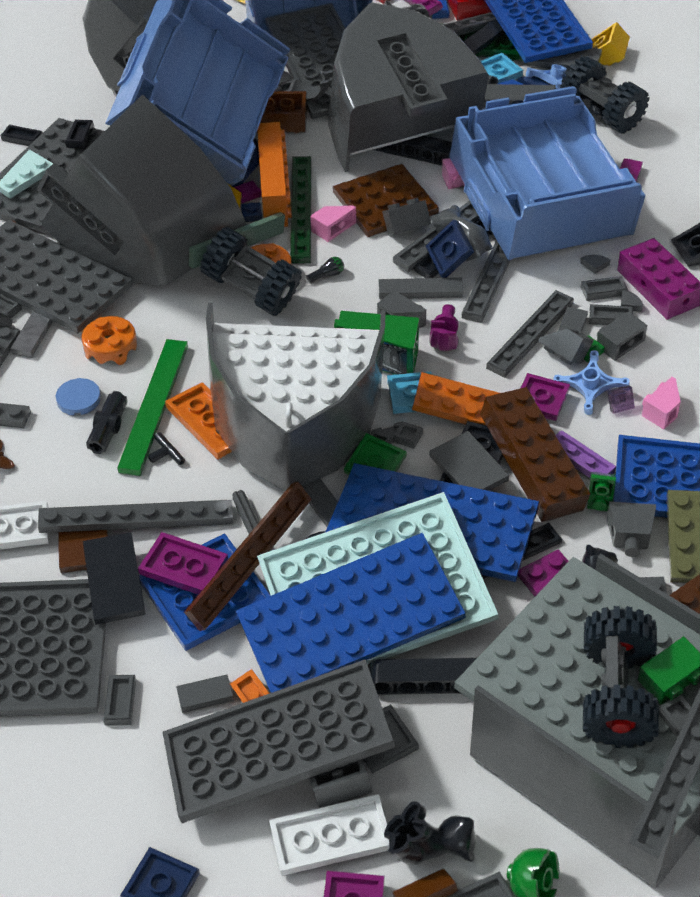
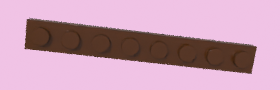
M298 481L292 483L185 610L184 613L199 631L207 629L260 564L257 556L269 552L312 500Z

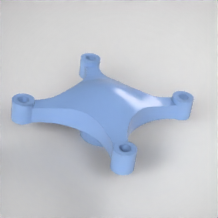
M556 64L552 65L550 70L527 68L525 76L539 77L547 83L555 85L556 89H560L564 83L562 79L566 77V68Z
M595 350L590 352V362L584 370L570 376L555 375L553 378L556 381L570 384L571 387L584 396L586 400L584 413L586 415L593 413V401L601 393L615 387H621L623 390H627L630 387V380L628 378H614L601 371L597 364L599 353Z

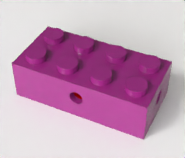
M655 238L620 251L617 271L666 320L700 306V281Z

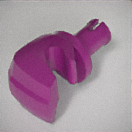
M444 305L442 307V314L431 320L429 343L431 347L439 351L456 350L458 346L457 330L459 323L456 317H454L456 309L453 305Z

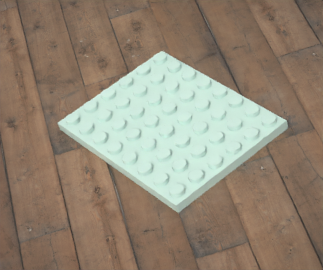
M444 492L257 556L267 587L272 596L423 532L462 605L466 618L366 661L367 665H370L375 660L387 659L499 619L496 607Z

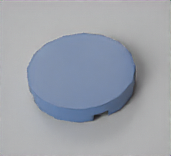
M77 378L63 383L57 389L55 396L58 408L68 415H75V413L83 415L93 411L99 405L101 395L99 386L94 381Z

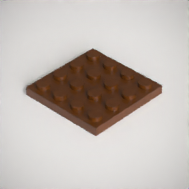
M403 164L394 165L333 186V193L343 206L356 207V223L367 237L387 231L382 211L388 210L389 205L400 203V206L407 205V200L418 198L419 201L426 200L429 216L439 213V207Z

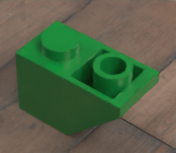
M591 472L589 483L590 496L587 501V509L608 511L609 501H613L616 475Z

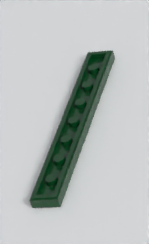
M311 156L292 157L290 246L292 264L311 263Z

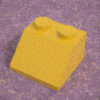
M618 22L591 39L593 42L592 48L602 49L599 61L602 65L611 66L615 62H621L625 57L630 36Z

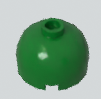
M528 848L523 850L507 869V880L510 881V887L514 896L555 897L557 889H551L553 885V878L559 879L560 872L557 854L545 848Z

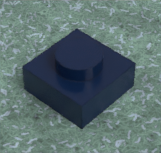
M261 202L241 204L242 215L246 222H256L262 219Z

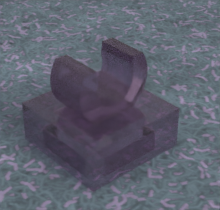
M630 385L608 390L610 412L618 413L635 408L633 389Z

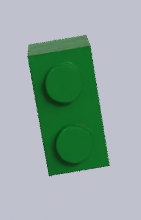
M683 636L640 667L637 680L662 705L667 700L671 701L682 694L684 688L692 684L694 686L700 682V652Z

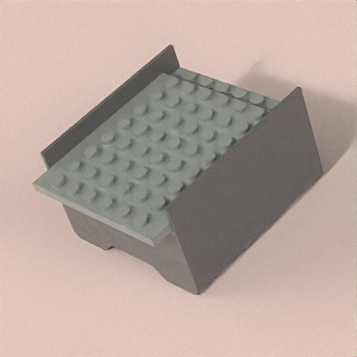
M602 554L597 558L596 570L577 558L572 557L455 681L454 688L474 701L470 756L654 888H657L697 835L700 836V766L656 864L626 849L677 737L660 716L658 736L654 737L652 742L645 741L643 746L634 744V748H627V745L615 748L614 745H605L601 741L595 743L592 741V738L585 736V732H583V700H585L587 694H591L592 690L597 689L601 691V675L606 674V667L602 666V662L599 664L594 663L593 658L588 659L586 653H584V622H586L588 615L592 616V612L597 610L601 613L602 608L608 607L609 610L614 609V606H620V609H626V606L633 607V611L641 609L644 611V615L649 613L652 616V620L655 619L656 655H658L683 636L700 652V614ZM636 664L633 665V668L628 669L629 685L634 686V690L639 688L645 689L637 680L640 667ZM700 682L694 686L692 684L688 685L682 693V696L691 706L700 689Z

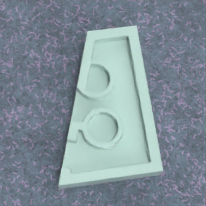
M28 150L0 180V193L11 199L41 180L46 170L53 163Z

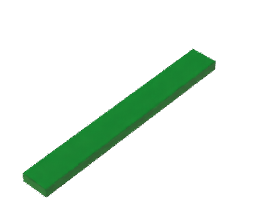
M166 339L118 464V473L141 476L154 441V436L157 433L166 408L165 401L171 395L188 349L187 341Z

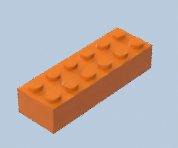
M280 122L260 123L257 132L263 217L266 218L281 212L285 214L284 227H288V218H292L285 129L281 130Z

